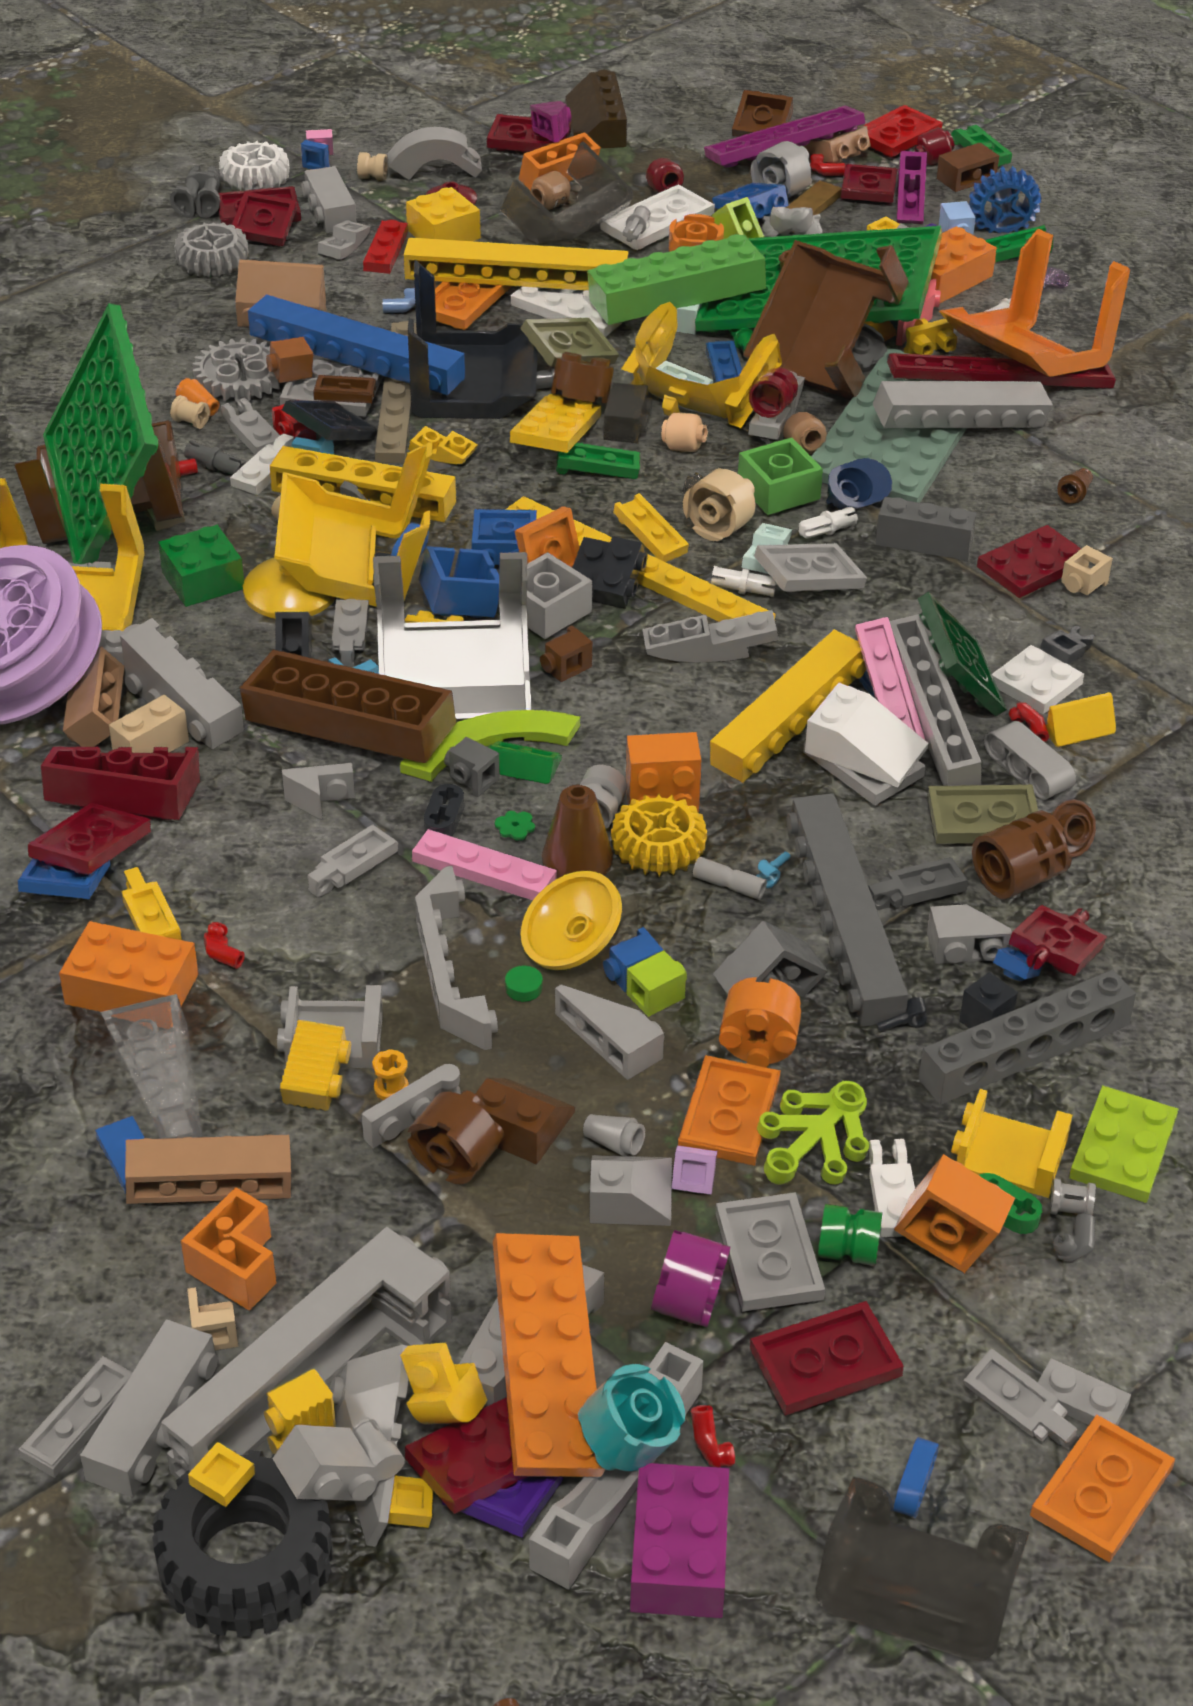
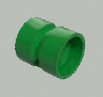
M825 1204L818 1257L841 1260L845 1255H850L854 1263L876 1266L883 1212L859 1209L854 1215L850 1213L848 1207Z

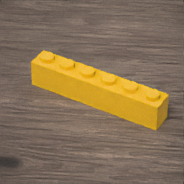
M835 629L830 632L710 740V765L742 783L753 773L759 772L771 756L778 754L795 734L798 735L803 731L809 718L838 683L849 686L856 678L859 679L863 676L867 668L859 642Z

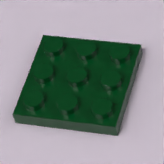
M929 592L919 597L918 602L922 609L919 616L925 627L931 631L932 635L929 637V641L942 658L938 663L943 673L948 678L953 676L965 694L970 692L974 701L981 709L986 707L995 717L1006 711L1007 709L978 640Z

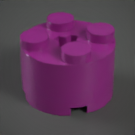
M674 1230L650 1310L692 1324L708 1327L731 1247L693 1234Z

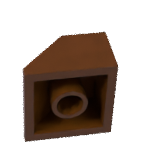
M486 1078L475 1093L482 1102L481 1107L504 1130L505 1135L497 1148L536 1165L575 1113V1106L507 1078Z

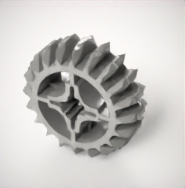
M203 222V225L194 224L192 228H185L184 232L178 234L174 245L175 258L178 265L181 266V270L188 271V274L191 275L197 274L198 277L205 275L210 278L216 275L220 277L222 274L230 275L231 271H238L240 259L248 260L249 254L246 235L242 233L241 229H235L234 225L226 226L224 222L221 224H215V222L206 224Z

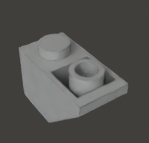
M965 904L930 907L927 935L935 964L993 961L998 949L1010 947L1008 943L1012 934L1011 928Z

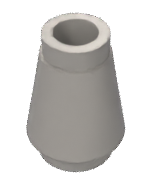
M590 1114L584 1123L583 1134L585 1137L591 1138V1140L621 1156L636 1155L644 1143L645 1127L639 1124L635 1118Z

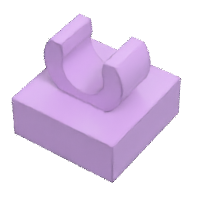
M677 1146L671 1189L712 1194L717 1151Z

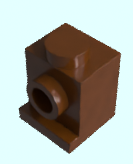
M573 625L567 627L566 634L545 643V653L540 656L542 668L560 682L591 668L593 641Z

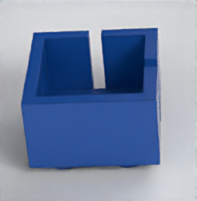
M426 546L418 580L432 612L441 616L495 617L499 602V574L494 569V564L488 551L460 549L454 575L449 577L455 555L454 548Z

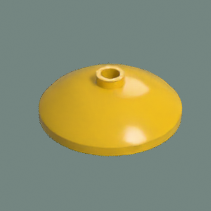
M275 558L268 559L252 569L246 576L243 584V595L248 606L255 612L274 619L275 612H309L313 616L327 609L337 598L307 591Z
M593 871L569 873L551 882L531 902L522 921L521 941L527 955L539 966L551 970L570 969L595 957L609 943L619 925L622 914V901L619 891L607 877Z

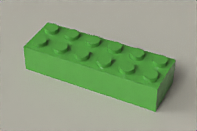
M739 234L731 235L727 239L718 241L708 240L701 245L692 247L681 246L670 252H655L648 257L639 259L628 258L617 264H602L595 269L587 270L589 300L608 325L649 316L657 307L671 302L676 308L766 289L765 257L745 235Z

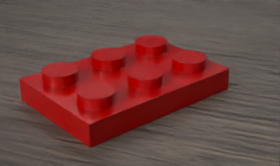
M903 105L863 126H867L870 148L882 152L885 156L894 157L901 151L917 145L919 135L937 127L942 128L943 122Z

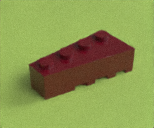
M52 747L41 764L44 801L87 806L90 803H95L134 815L153 816L164 820H179L200 783L198 747H185V753H168V747H154L153 753H133L132 747H118V749L108 753H101L99 747Z

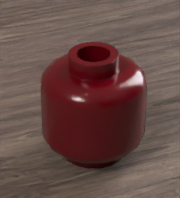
M937 127L919 135L917 146L914 150L915 152H927L926 163L933 166L938 164L939 155L951 152L955 148V144L948 130L944 131L942 128Z
M659 158L649 165L646 179L648 185L660 193L676 185L682 186L684 174L682 168L677 163L668 158Z

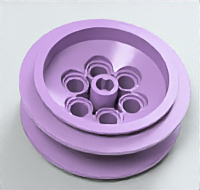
M18 545L0 548V724H7L32 716L64 696L84 675L100 643L102 620L95 599L79 583L75 571L62 556L54 551L38 546Z

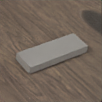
M102 1356L18 1449L20 1458L55 1478L94 1434L132 1372Z

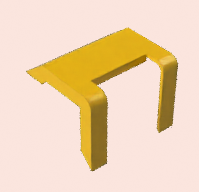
M433 441L407 453L390 506L326 491L317 480L283 472L274 558L307 591L345 600H368L369 605L377 607L375 587L372 586L376 535L399 538L409 525L432 457ZM430 510L424 512L420 527L404 533L397 556L401 558L404 600L429 529Z
M0 478V548L28 545L27 535L6 479ZM100 484V493L118 546L115 572L113 568L71 567L75 571L79 583L88 590L99 607L102 630L124 631L126 627L132 625L144 560V543L127 487L124 485Z

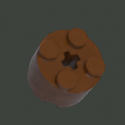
M571 352L562 353V357H557L551 388L552 394H557L559 389L562 390L563 397L594 402L598 397H602V403L609 402L614 367L610 366L611 360L593 357L591 362L581 360V354Z
M468 1090L462 1091L461 1094L441 1092L435 1096L409 1127L408 1132H411V1136L407 1141L412 1154L428 1171L434 1174L439 1169L449 1174L446 1181L454 1184H465L471 1181L499 1146L500 1141L505 1135L504 1130L481 1107L482 1102L480 1098L473 1092Z

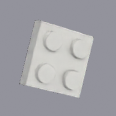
M1030 645L995 671L992 676L998 690L1020 702L1029 704L1033 709L1044 714L1049 710L1050 706L1056 705L1083 684L1084 673Z

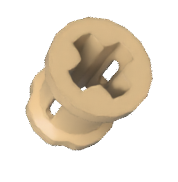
M179 395L172 403L170 414L174 421L190 422L194 427L201 429L208 422L210 409L207 403L199 402L197 404L189 401L187 397Z

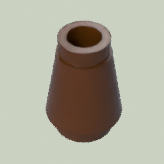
M1080 468L1062 477L1057 486L1059 497L1066 503L1082 501L1093 480L1091 471L1086 468Z

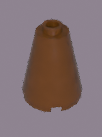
M583 785L569 786L561 792L542 851L543 866L545 865L548 868L557 870V879L578 871H593L605 876L611 870L613 851L596 794L592 789Z

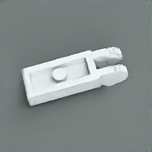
M904 1139L894 1140L892 1154L895 1164H882V1146L880 1141H869V1177L875 1211L883 1212L880 1237L903 1236L894 1231V1228L910 1195L915 1190L911 1164H907V1150Z

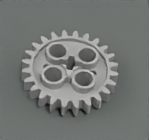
M242 338L240 342L230 339L229 344L219 341L218 347L209 345V351L201 350V356H195V362L192 363L194 379H197L209 393L212 392L214 398L223 395V401L228 400L230 397H234L235 402L240 397H245L250 401L253 395L262 398V392L272 394V388H280V383L274 373L269 372L266 356L270 354V346L267 347L266 341L257 344L256 339L246 342L245 338ZM235 358H239L242 376L245 379V381H241L239 375L238 362L235 360Z

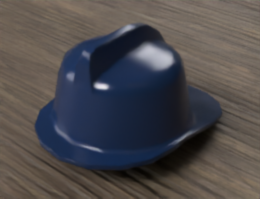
M870 458L857 459L833 468L828 475L827 505L833 504L839 510L852 507L856 511L859 508L883 500L892 490L893 481L890 472L883 464Z

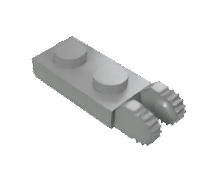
M245 397L237 401L238 409L241 413L238 416L229 403L221 405L222 416L230 425V429L254 455L266 447V445H273L275 439L280 436L256 410H253L251 403Z

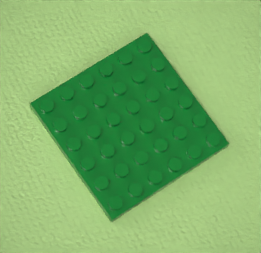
M108 303L43 433L70 552L75 564L97 562L102 546L109 540L112 527L100 493V484L124 485L127 487L131 499L135 485L139 478L144 476L148 461L152 455H155L158 449V438L154 435L152 427V415L148 412L145 401L146 393L141 386L139 367L136 365L133 356V344L130 342L127 333V321L123 318L120 305Z

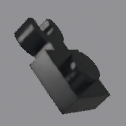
M1073 626L1069 634L1059 630L1044 638L1040 650L1069 664L1082 657L1085 650L1091 648L1095 635L1082 636L1079 634L1081 627Z

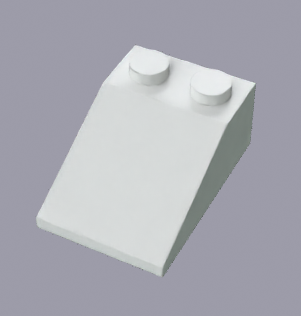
M841 683L835 686L807 721L806 753L895 787L900 786L928 749V742L874 697Z

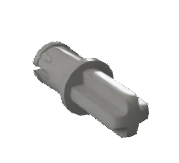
M637 206L634 213L627 218L626 227L622 234L627 237V242H632L633 239L637 240L639 235L646 230L647 221L651 215L650 210L646 206Z

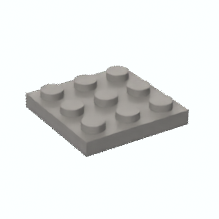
M313 354L312 377L287 381L279 397L280 405L285 404V401L288 400L321 401L314 400L313 396L318 375L376 379L377 386L375 394L383 375ZM335 401L358 417H366L371 406L369 403Z

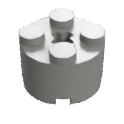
M784 141L760 152L751 164L752 181L754 183L785 185L787 198L800 193L812 183L807 149L803 146H797L792 142Z

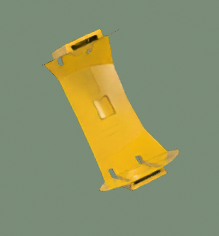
M671 302L657 307L643 321L635 338V348L621 368V370L633 373L634 379L627 388V391L639 394L645 385L651 394L664 399L662 408L664 415L667 416L673 413H680L679 405L686 409L728 418L730 425L742 428L753 411L749 402L751 388L766 372L772 368L780 367L782 364L779 342L775 334L766 336L760 341L738 377L709 385L683 380L656 369L666 361L672 349L678 327L677 308Z

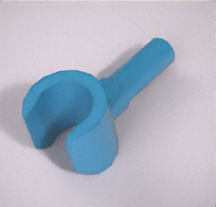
M783 852L771 862L765 859L759 862L758 870L761 873L756 876L767 880L766 888H771L778 882L780 878L778 868L790 859L791 856L788 852Z

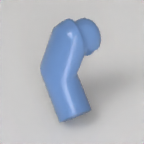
M406 288L404 290V298L383 299V313H404L415 307V288Z

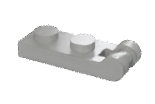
M444 1064L363 1112L364 1140L372 1148H375L386 1140L395 1138L401 1131L410 1127L439 1093L455 1092L461 1094L460 1087L458 1086L460 1083L458 1067L452 1064Z

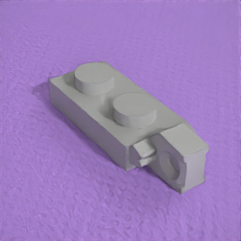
M336 600L332 650L340 651L341 663L344 666H354L355 650L365 651L369 615L368 600Z
M374 825L367 827L321 856V862L315 867L316 870L307 876L309 878L308 891L320 897L331 892L334 886L339 888L344 884L346 885L398 852V842Z
M990 1349L964 1379L967 1388L1030 1436H1035L1042 1442L1049 1436L1067 1450L1079 1438L1076 1432L1077 1428L1064 1419L1068 1412L1060 1404L1059 1398L995 1350Z

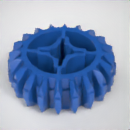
M1002 166L998 173L991 169V176L986 177L982 175V183H974V191L970 192L969 206L976 217V226L979 229L986 228L989 233L992 231L997 233L1018 232L1020 227L1028 229V221H1035V213L1040 212L1039 203L1042 200L1039 186L1031 174L1027 175L1023 169L1017 172L1013 166L1009 171H1006ZM1020 191L1025 194L1023 203L1018 200ZM987 201L991 202L992 210L990 213L984 209Z

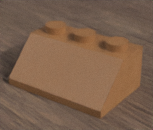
M240 259L235 301L238 326L249 327L248 310L266 294L327 312L324 266Z

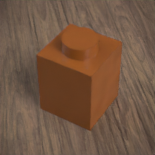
M304 337L270 342V354L266 356L268 370L274 373L279 383L311 378L313 352Z

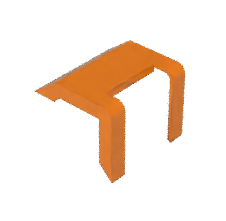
M1038 229L1020 250L1009 308L968 314L963 307L940 310L938 312L960 334L1049 377L1103 367L1112 356L1130 269L1115 261L1110 265L1092 349L1075 353L1073 350L1030 331L1037 319L1053 240L1052 234Z

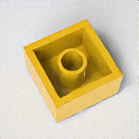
M452 187L442 188L438 192L429 195H420L416 199L406 202L408 232L416 238L475 241L481 239L480 209Z

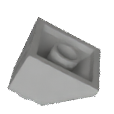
M592 1155L590 1223L671 1226L672 1158Z

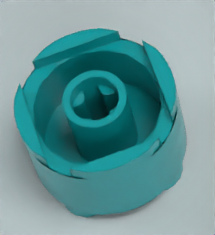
M629 1364L620 1367L585 1401L578 1411V1419L581 1423L584 1437L595 1453L596 1461L606 1470L638 1471L639 1468L652 1463L680 1435L681 1425L685 1422L686 1414L682 1398L675 1386L666 1377L659 1380L654 1375L648 1373L652 1368L640 1364Z

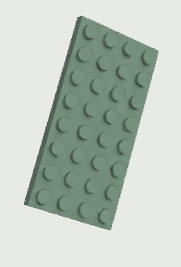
M887 348V352L879 359L865 379L859 394L851 399L828 432L826 441L816 449L812 458L823 468L822 483L828 484V475L831 470L839 465L862 458L877 460L887 468L893 481L892 490L887 497L902 498L906 501L920 503L967 428H884L873 406V401L881 381H948L893 378L887 364L889 353H908H904L899 349Z

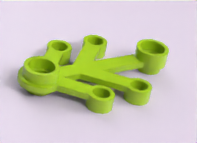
M842 1081L834 1086L829 1093H801L797 1090H787L784 1092L780 1102V1110L785 1115L765 1112L760 1116L757 1131L764 1138H777L781 1131H805L788 1149L778 1147L769 1151L764 1164V1172L769 1181L778 1185L791 1181L795 1176L799 1161L820 1141L825 1160L821 1176L829 1184H840L846 1175L847 1164L841 1158L834 1126L841 1119H843L848 1136L843 1148L845 1157L854 1162L865 1159L869 1149V1142L863 1136L859 1116L865 1111L867 1099L863 1088L859 1084L852 1081ZM788 1101L795 1102L797 1105H792ZM803 1108L827 1109L822 1115H800ZM765 1123H770L775 1127H769ZM852 1146H857L861 1150H856ZM830 1168L836 1169L839 1173L832 1172Z

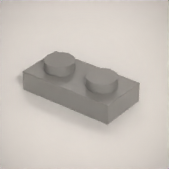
M1052 1358L1038 1381L1040 1385L1059 1398L1060 1404L1068 1412L1066 1415L1087 1425L1092 1422L1097 1414L1118 1426L1131 1397V1394Z

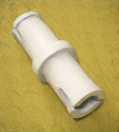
M714 566L712 575L725 577V579L713 577L711 584L717 587L739 590V594L745 595V592L774 597L775 588L762 585L775 586L776 582L771 576L749 573V569L744 568L742 571Z

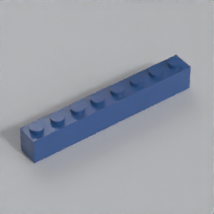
M267 294L248 310L251 336L271 342L304 337L314 355L410 384L408 336ZM426 342L428 344L430 390L448 395L465 379L464 353Z

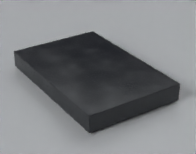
M288 400L285 401L282 408L283 412L326 440H374L378 432L377 428L335 401Z

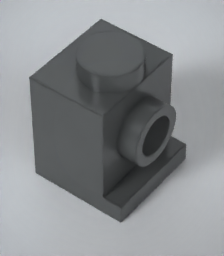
M465 737L456 746L451 747L447 751L444 763L450 767V777L472 788L473 795L479 797L499 780L498 752L468 737Z

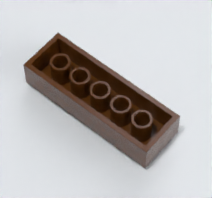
M274 649L240 687L245 720L421 763H426L456 724L452 690Z

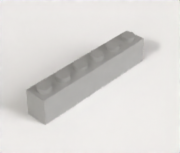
M881 381L873 401L875 411L884 428L1043 427L1053 406L1041 382Z
M919 614L889 621L925 741L928 742V749L943 786L981 785L980 757L947 677L939 666V658L929 641L930 636Z

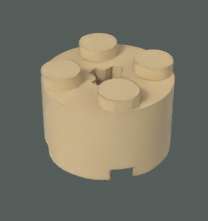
M721 468L715 469L685 493L683 511L686 519L690 517L695 525L692 527L693 530L701 537L711 541L722 540L732 535L752 518L755 511V498L753 494L755 487L749 479L741 477L734 471Z

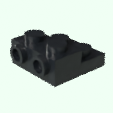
M612 536L610 542L583 537L572 568L592 580V602L626 609L629 599L634 598L638 588L637 577L639 571L643 572L646 568L648 554L644 552L642 542Z

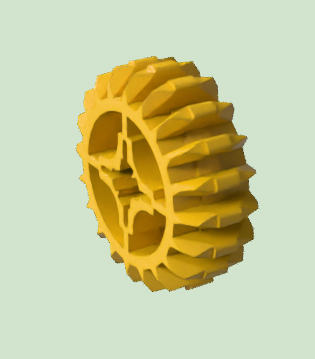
M659 793L656 798H649L644 794L642 801L632 799L630 805H622L621 811L615 814L613 828L611 829V840H613L615 854L621 858V863H629L632 870L642 868L645 875L650 871L657 872L659 876L665 871L674 875L677 868L687 871L688 865L695 864L699 856L703 855L705 841L707 840V829L703 815L697 812L696 806H688L686 799L675 801L673 795L669 798H661Z

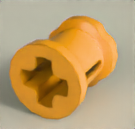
M390 1049L379 1052L373 1058L372 1066L377 1075L374 1082V1091L378 1098L385 1100L409 1085L408 1079L404 1076L408 1064L403 1053Z

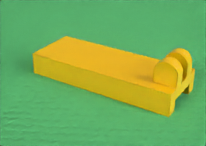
M640 493L634 495V500L625 504L621 502L615 503L613 513L618 517L619 522L625 524L657 559L668 562L688 552L689 544Z

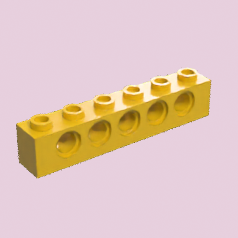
M287 446L281 447L269 466L272 491L281 493L283 472L317 480L326 491L341 494L340 486L342 483L347 481L358 487L357 490L367 500L370 499L371 502L388 506L391 504L402 467ZM426 472L412 517L423 518L424 512L430 510V520L445 523L456 503L455 476Z

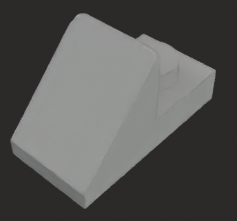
M352 763L282 770L285 801L319 819H322L321 801L355 798Z

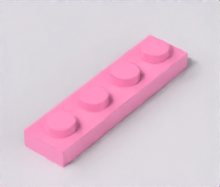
M885 617L857 624L855 632L876 700L925 740L889 618Z
M429 829L412 850V862L440 871L447 866H453L456 876L530 900H534L540 891L557 879V870Z

